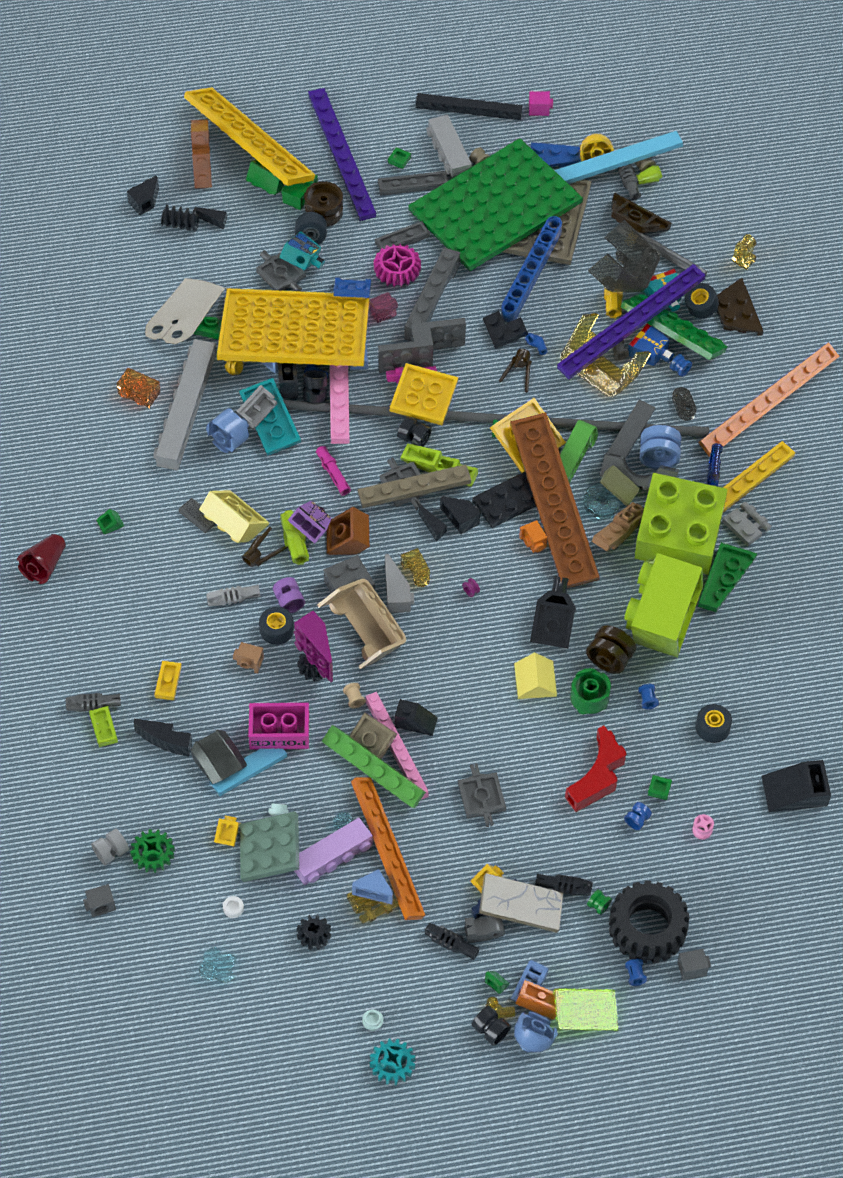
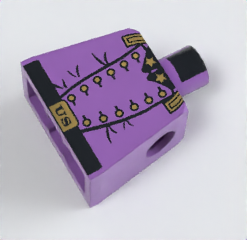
M309 501L299 506L288 521L315 544L327 530L331 517L325 512L323 507L316 505L313 501Z

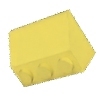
M231 490L209 491L199 509L204 513L206 519L216 523L218 529L228 533L231 536L230 538L236 543L251 541L270 523Z

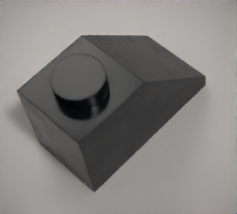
M445 496L440 498V509L460 534L480 524L481 512L469 500Z
M400 699L395 713V727L433 736L438 717L419 703Z

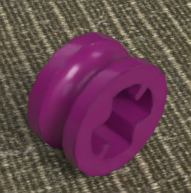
M469 578L468 582L462 583V587L469 597H473L475 593L478 594L480 592V587L473 578Z

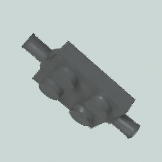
M266 250L260 253L265 262L256 267V272L273 290L284 291L291 287L294 291H302L297 282L306 277V272L303 269L279 258L281 253L270 256Z
M391 458L387 460L391 469L380 475L381 483H386L421 474L414 462L398 466L395 459ZM427 494L393 501V503L398 507L412 502L415 510H418L422 506L418 499Z
M475 763V766L471 764L472 776L458 780L466 818L484 817L486 827H489V823L491 827L494 825L491 815L506 811L497 772L480 774L478 764Z

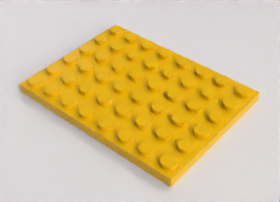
M227 288L217 349V360L364 366L370 296L369 298L333 296V293Z

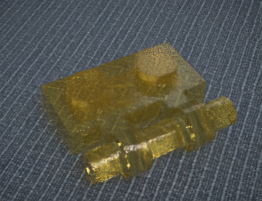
M352 892L346 894L347 900L356 914L364 911L365 914L359 916L362 924L367 921L372 922L376 920V917L384 913L389 914L393 912L394 908L399 906L396 899L393 900L391 905L352 895ZM379 903L381 904V906H379V907H377V908H375V909H373V910L370 908V907H372V906H374V905H377V904H379Z

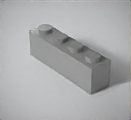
M448 114L428 119L427 135L432 138L433 147L435 150L437 149L439 160L444 163V170L447 175L449 174L452 179L471 168V161Z

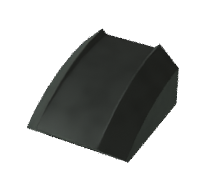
M216 730L205 738L195 741L191 748L194 762L212 784L224 780L247 766L241 753L223 730Z

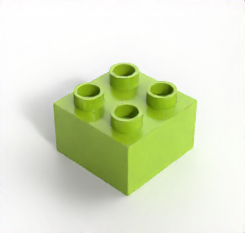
M653 473L636 540L634 559L642 561L654 560L657 553L702 567L703 574L709 575L728 489Z
M657 553L653 564L644 561L641 567L637 584H640L638 593L642 594L641 600L630 599L624 620H627L626 629L632 631L635 644L678 658L703 588L702 567Z

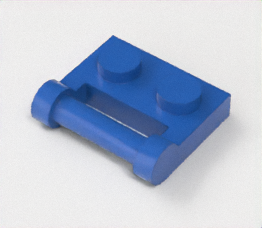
M335 277L333 296L369 298L371 279L343 280Z

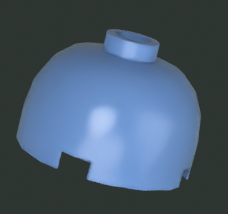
M522 1012L514 1027V1035L520 1047L526 1052H543L549 1049L558 1035L556 1027L552 1029L549 1026L551 1022L542 1015L534 1012L524 1015L525 1012Z

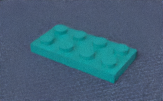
M273 378L239 391L243 403L260 385L275 397L274 400L277 402V405L255 428L267 456L301 443L298 431Z

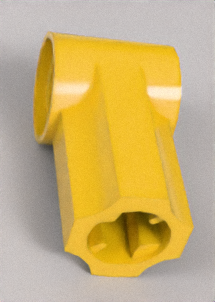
M605 284L604 300H606V315L610 318H617L622 313L623 284Z

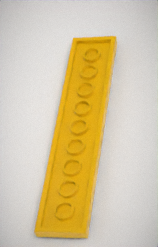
M214 88L185 91L184 98L210 119L212 123L217 125L221 131L225 132L253 158L258 160L274 176L279 178L283 184L291 186L314 180L315 174Z

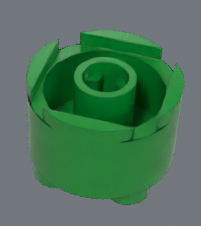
M593 668L583 669L576 674L571 684L570 700L580 714H595L607 708L611 690L610 679L605 673H600L597 669Z

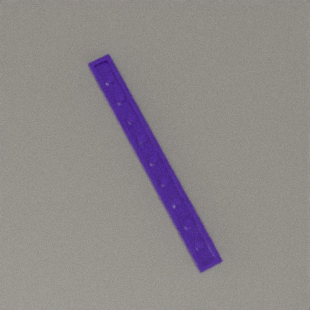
M325 88L308 91V97L359 221L376 218L375 208Z
M691 265L558 363L557 369L570 380L704 281L706 275L697 266Z

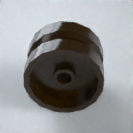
M328 181L312 184L305 192V213L316 212L324 217L327 227L335 225L343 216V193L336 184Z
M604 625L599 628L594 639L586 648V654L590 661L598 668L608 673L620 674L627 666L628 660L634 655L637 646L634 640L623 630L614 626Z

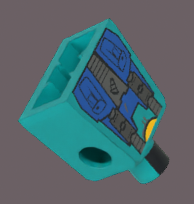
M301 231L285 243L279 257L303 270H306L311 265L321 269L325 263V260L319 257L321 246Z

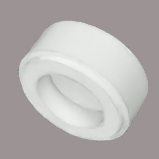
M231 896L224 901L223 911L226 916L236 918L243 913L244 905L239 897Z

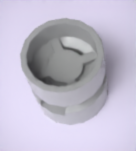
M116 828L107 833L105 839L101 837L91 843L94 853L104 866L115 860L116 855L120 857L129 851L125 838Z

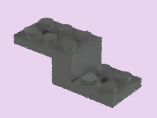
M465 318L411 324V342L378 346L379 373H386V371L395 370L397 367H404L406 363L420 367H432L433 349L465 345Z

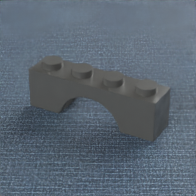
M606 452L601 468V477L608 468L614 465L634 484L640 486V489L649 491L653 473L650 475H638L628 467L625 456ZM661 465L654 473L677 478L679 469Z

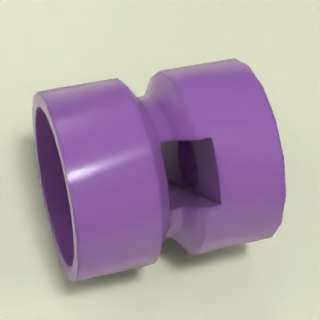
M286 577L274 584L273 592L278 599L280 607L287 609L290 613L297 612L304 607L305 599L299 591V586L294 578Z

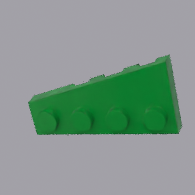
M721 542L698 607L717 612L754 562L757 553Z

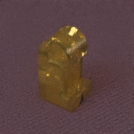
M745 234L742 240L735 245L732 261L745 270L756 261L757 257L753 254V249L756 246V240L753 236Z
M416 548L401 554V565L403 569H410L415 585L419 587L427 586L430 582V569L419 549Z

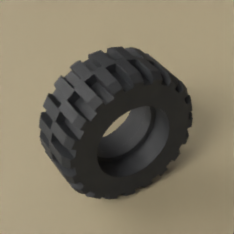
M645 881L644 884L635 882L632 888L630 886L625 887L622 893H618L615 897V902H613L610 912L609 933L613 937L612 942L615 947L620 946L619 951L623 955L629 954V959H641L645 964H647V961H652L653 964L659 963L661 958L663 961L670 959L671 954L675 955L680 947L683 946L689 926L688 907L686 902H681L682 896L679 893H673L674 889L667 886L666 888L663 886V883L658 881L657 884H652L651 881ZM653 910L666 919L668 928L658 934H644L635 929L629 919L637 911Z

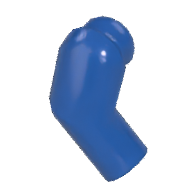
M528 333L525 336L527 344L537 348L540 355L547 354L548 350L542 337L533 333Z

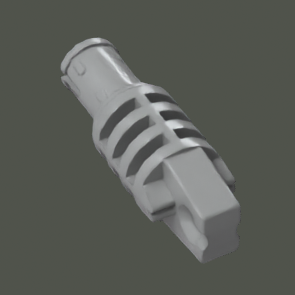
M259 585L243 588L241 586L234 588L233 586L231 589L225 588L226 590H223L222 588L206 594L208 606H225L226 603L231 605L232 602L234 604L238 601L242 603L244 599L261 597Z

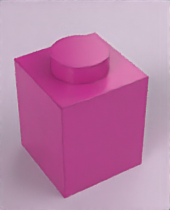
M529 91V116H549L550 109H553V98H550V91Z

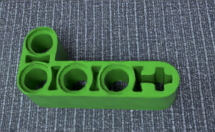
M580 419L577 421L560 454L569 484L588 447L592 448L598 437L597 427Z

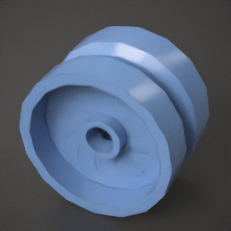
M667 425L650 426L643 430L640 439L639 459L641 463L652 469H659L661 465L675 467L680 462L681 434L679 431Z

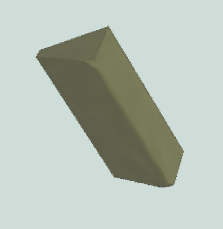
M614 465L604 472L600 481L604 487L626 506L632 502L639 491V487Z

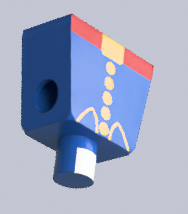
M648 323L631 341L628 347L629 357L652 366L656 365L660 359L669 363L674 353L668 351L669 339Z

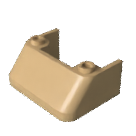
M360 579L337 588L317 604L319 608L329 604L334 614H345L364 642L365 646L362 648V657L365 661L359 665L360 669L374 664L406 642L405 634L372 585L365 579Z

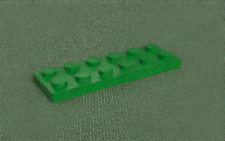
M637 294L624 300L621 308L629 312L648 297L643 294ZM665 309L647 322L708 360H712L725 353L728 347L720 339L709 336L705 330L694 327L691 322L682 320L676 313Z

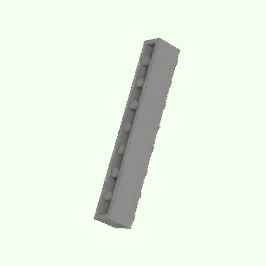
M194 339L192 346L188 348V359L184 360L183 374L179 375L178 389L174 390L173 404L170 403L169 416L164 420V431L160 433L158 439L159 446L154 450L153 458L156 459L157 467L179 470L216 356V346L213 342Z

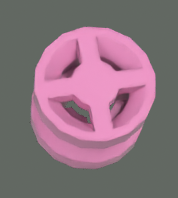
M705 814L697 816L692 829L694 836L701 840L709 838L713 831V819Z

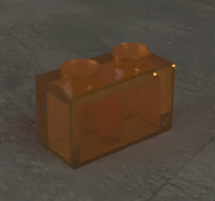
M130 368L126 369L117 382L118 394L125 399L128 398L135 401L141 406L144 405L150 408L161 393L159 381Z

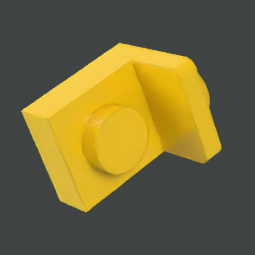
M226 815L224 819L219 818L214 842L235 846L241 822H236V817Z
M486 864L470 881L481 893L483 878L486 873L503 877L504 872L497 865L493 867Z

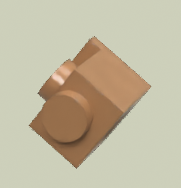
M241 642L239 648H236L234 651L233 660H236L237 665H240L242 668L254 669V673L258 674L264 659L263 648Z

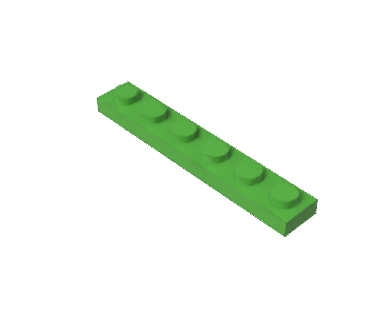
M331 725L321 742L411 808H416L426 793L335 725Z

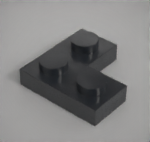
M497 311L483 318L495 349L528 335L521 317L504 324L500 312Z

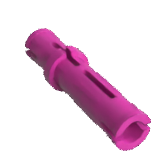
M326 446L317 448L316 454L322 462V467L329 473L341 496L349 494L351 488L337 467L335 458L330 455Z

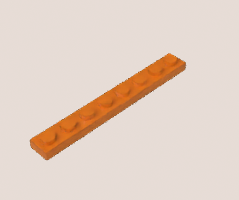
M355 777L351 781L404 919L421 920L425 916V912L371 777Z

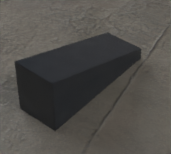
M194 207L196 213L200 215V219L219 228H225L227 212Z
M419 507V516L434 539L438 541L447 532V525L424 507Z

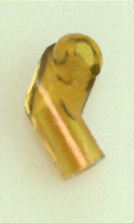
M489 997L487 999L486 1006H491L497 1012L498 1018L515 1017V1007H502L496 997Z

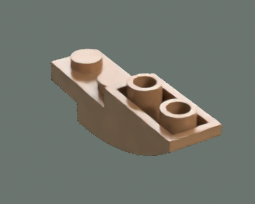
M632 502L616 514L609 525L595 534L591 542L605 551L615 550L639 526L644 508Z

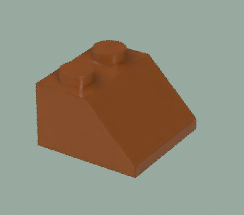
M351 507L331 519L327 528V554L355 555L370 547L368 514Z

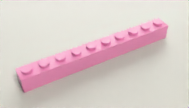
M374 692L365 696L366 704L373 718L397 733L389 748L401 772L406 778L426 792L422 799L427 798L429 791L378 693Z

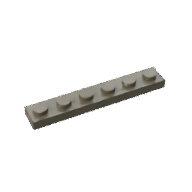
M465 464L358 489V496L362 508H367L471 484V477Z

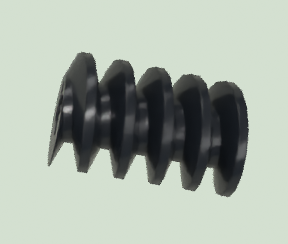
M167 204L162 212L161 226L165 224L166 227H170L172 224L173 228H177L179 225L180 229H184L186 226L187 230L193 228V231L196 232L199 226L200 215L196 213V209H193L192 213H190L189 208L183 212L182 207L176 211L174 205L169 210V205Z

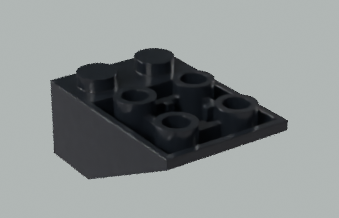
M824 760L801 762L761 776L769 812L827 807L829 804L831 792Z

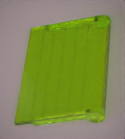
M554 988L553 995L555 997L558 1030L619 1031L615 989Z

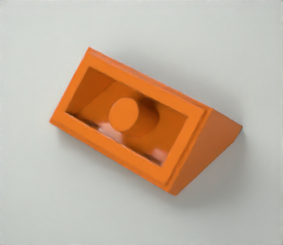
M524 980L516 1004L547 1018L555 1019L559 1012L563 995Z

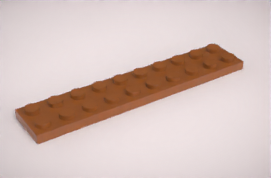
M547 413L510 421L539 517L547 536L553 561L560 577V583H562V577L568 578V589L600 580Z

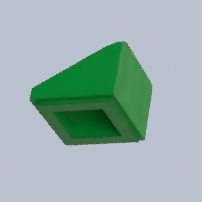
M112 509L107 510L96 519L104 535L124 527L119 514Z
M487 971L485 973V983L498 994H501L510 984L495 971Z

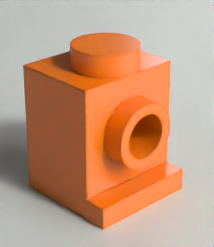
M537 520L520 527L519 538L524 540L526 547H530L533 553L541 552L547 548V536Z

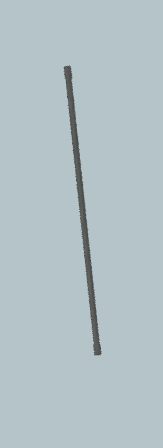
M283 400L289 410L330 412V403ZM349 404L350 414L407 417L390 412V407ZM447 411L445 420L493 423V419L500 421L507 415ZM548 417L555 427L574 428L579 420ZM582 420L596 426L597 430L620 431L625 422ZM646 424L644 429L658 424ZM667 425L675 428L681 435L704 438L709 434V427Z

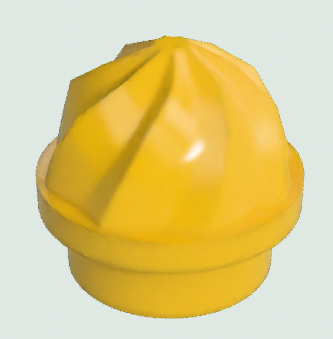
M226 361L225 370L230 375H239L243 370V362Z

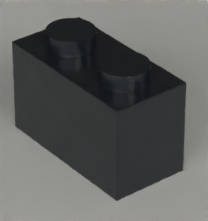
M277 363L279 392L282 398H298L296 363Z

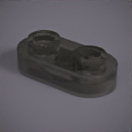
M684 387L676 388L672 394V401L678 416L685 421L694 419L697 408L690 391Z

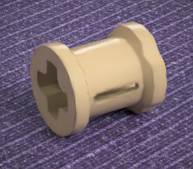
M350 683L343 688V693L349 699L348 705L352 709L359 708L366 702L365 698L361 696L358 683Z

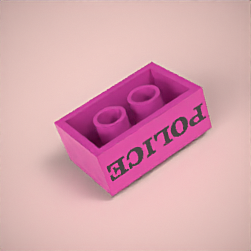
M249 703V749H309V703Z

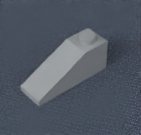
M385 554L387 609L390 613L411 612V604H414V593H410V585L390 555Z

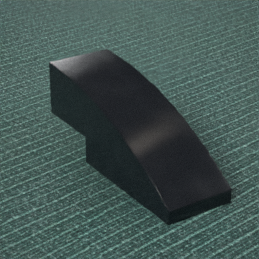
M134 719L135 732L146 741L165 751L190 756L192 747L191 733L174 731V726L171 723Z

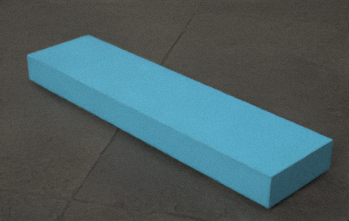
M259 749L244 758L247 766L220 782L215 784L210 782V784L219 796H222L285 759L287 753L284 749Z

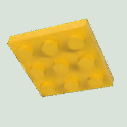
M406 363L389 411L443 426L458 383V377Z
M535 398L490 427L521 473L525 470L510 421L545 413ZM548 418L557 447L560 448L566 442Z

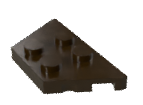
M614 193L611 218L615 219L618 223L624 224L639 233L664 231L671 228V222Z
M740 278L717 294L719 305L716 311L724 330H736L741 333L751 331L757 332L758 336H763V328L743 278Z

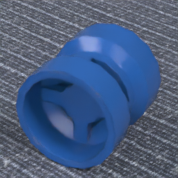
M636 802L632 807V811L625 815L624 820L631 828L640 830L644 826V821L651 817L652 812L645 804Z

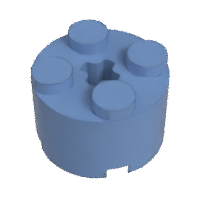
M227 408L207 424L206 431L208 436L212 435L214 439L212 443L222 452L228 453L229 451L233 452L248 439L247 427H249V424L244 418H240L235 414L232 409Z

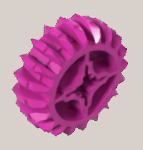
M393 243L392 247L386 245L385 249H380L374 259L376 276L380 278L381 283L386 282L387 286L393 284L394 287L400 285L402 288L403 284L409 285L410 281L414 282L415 278H418L421 271V259L418 252H415L414 248L409 249L408 245L403 247L401 243L399 246H395Z

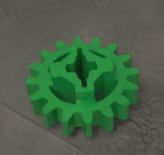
M149 829V834H145L142 831L141 838L135 837L136 843H131L132 850L130 853L131 857H133V863H138V869L145 867L147 873L150 869H153L154 873H156L159 867L161 870H164V864L170 866V859H174L175 847L172 845V838H168L166 832L160 835L159 829H157L156 833H152V830ZM163 846L166 847L165 853L163 852ZM140 849H142V856L139 854Z

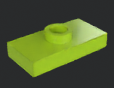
M108 706L89 711L98 746L103 747L118 743Z

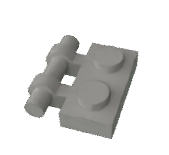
M745 501L741 504V508L745 510L741 513L736 508L723 517L722 522L748 547L762 536L761 528L769 531L772 526L768 523V519L756 512V508L753 505H749ZM752 517L756 522L753 524L748 518Z

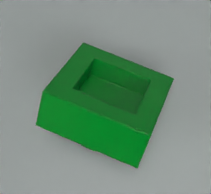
M396 147L389 156L388 163L404 169L411 159V153Z
M653 775L647 796L667 801L672 780Z

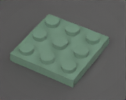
M295 811L240 824V879L243 882L300 870L298 814Z

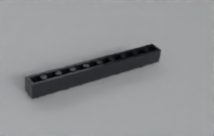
M417 93L416 108L514 120H521L523 105Z

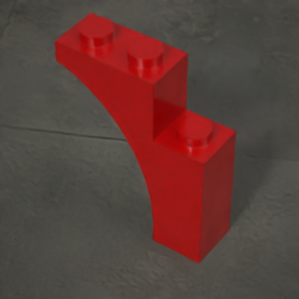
M605 725L597 729L596 739L599 751L594 765L584 777L566 788L565 798L575 812L616 791L618 779L613 771L625 765L626 751L622 745H618L611 730L608 731Z

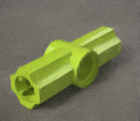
M287 510L280 515L284 530V544L289 548L293 563L303 565L309 561L306 536L288 521L294 512Z

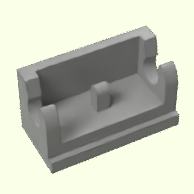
M260 385L236 412L240 418H244L248 422L249 428L254 430L277 405V402L274 400L275 397Z

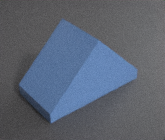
M379 869L354 881L352 884V895L391 905L393 903V891Z

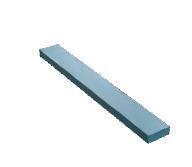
M673 131L554 171L570 184L683 147V142L678 132Z

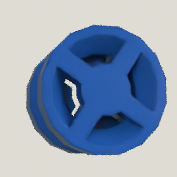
M679 354L672 360L669 368L672 371H677L678 375L683 377L690 371L692 362L685 360L684 356Z

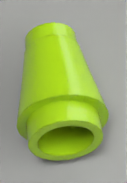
M652 165L636 175L638 185L658 182L659 179L663 178L658 165Z

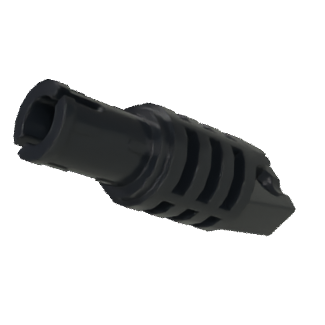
M539 873L536 875L535 886L552 888L554 891L562 892L563 894L591 896L593 886L591 881L557 874L555 877Z
M429 923L425 928V935L432 938L434 943L451 950L453 953L460 952L475 960L480 951L479 947L464 941L463 936L448 930L446 927H439Z

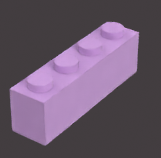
M357 818L300 852V870H295L294 872L304 886L308 883H314L321 875L334 871L341 863L349 862L356 854L370 849L371 845H373V836L361 819Z

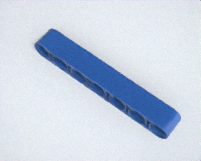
M551 216L547 219L501 306V316L505 322L517 319L562 233V220L559 217Z

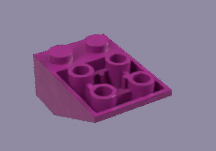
M313 610L294 622V643L299 651H303L306 654L310 664H315L320 675L323 678H327L331 683L333 682V667L326 626Z

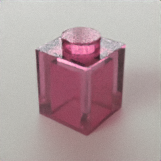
M389 292L369 299V311L377 323L397 316L398 303L395 298L391 297Z

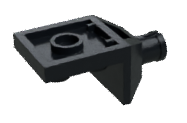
M554 576L552 590L546 592L537 600L530 642L568 649L576 607L566 591L569 579L562 577V583L559 586L560 577Z

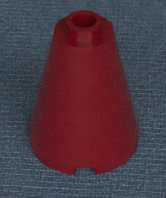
M51 534L22 552L17 558V561L19 560L18 569L22 575L32 582L36 580L39 581L38 584L46 583L50 579L66 547L64 538L57 534Z

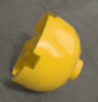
M602 134L588 135L580 145L581 161L614 151L611 140Z

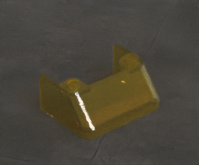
M597 313L582 315L560 355L561 361L596 336L591 331V328L599 316ZM651 352L635 353L631 362H626L621 369L601 356L577 375L605 396L614 397L638 377Z

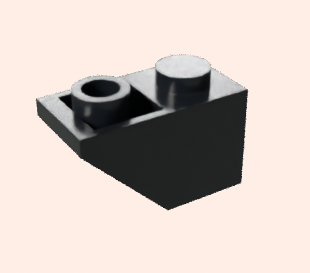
M154 176L127 191L128 203L139 215L155 207L159 192L158 177Z

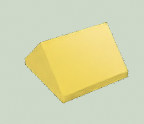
M534 652L514 663L518 699L557 697L552 660Z

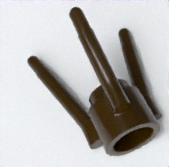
M523 348L517 350L516 355L512 358L499 382L504 380L513 365L515 368L526 366L525 392H528L530 366L532 364V361L529 360L531 354L528 350Z
M268 527L262 536L258 535L250 548L243 554L242 559L248 566L253 567L256 564L259 567L263 562L288 548L283 546L260 558L262 554L257 548L272 530L271 527Z

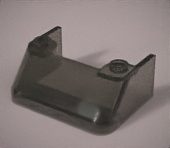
M623 220L604 237L617 249L615 253L616 260L607 253L588 272L607 291L643 292L652 279L660 261V255L652 245Z

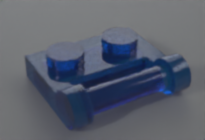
M718 443L713 444L711 447L707 484L718 486L720 478V454L723 452V446Z

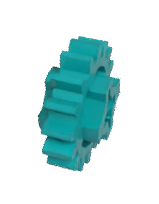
M388 1038L387 1044L380 1041V1048L374 1046V1053L370 1054V1060H372L370 1068H374L372 1070L373 1076L379 1074L378 1081L386 1079L387 1085H389L390 1081H394V1084L397 1085L399 1079L406 1082L405 1076L411 1077V1070H415V1063L413 1062L416 1061V1056L411 1055L413 1049H406L407 1042H404L402 1045L399 1044L398 1038L395 1043H392L390 1038ZM383 1054V1058H384V1059L380 1060V1063H379V1062H378V1061H379V1058H380V1056ZM405 1060H407V1064L403 1069L402 1064L405 1063Z

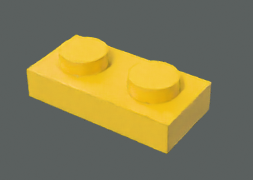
M162 661L155 698L175 700L182 669L181 663Z

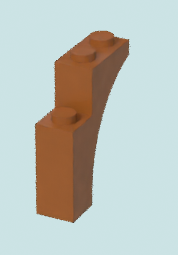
M208 119L191 120L195 188H212Z

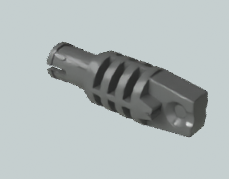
M628 164L619 167L618 172L621 181L628 190L630 199H639L641 193L638 189V179L633 166Z
M102 693L80 694L67 697L65 700L66 710L76 712L91 711L106 706H121L120 693L112 695H102Z

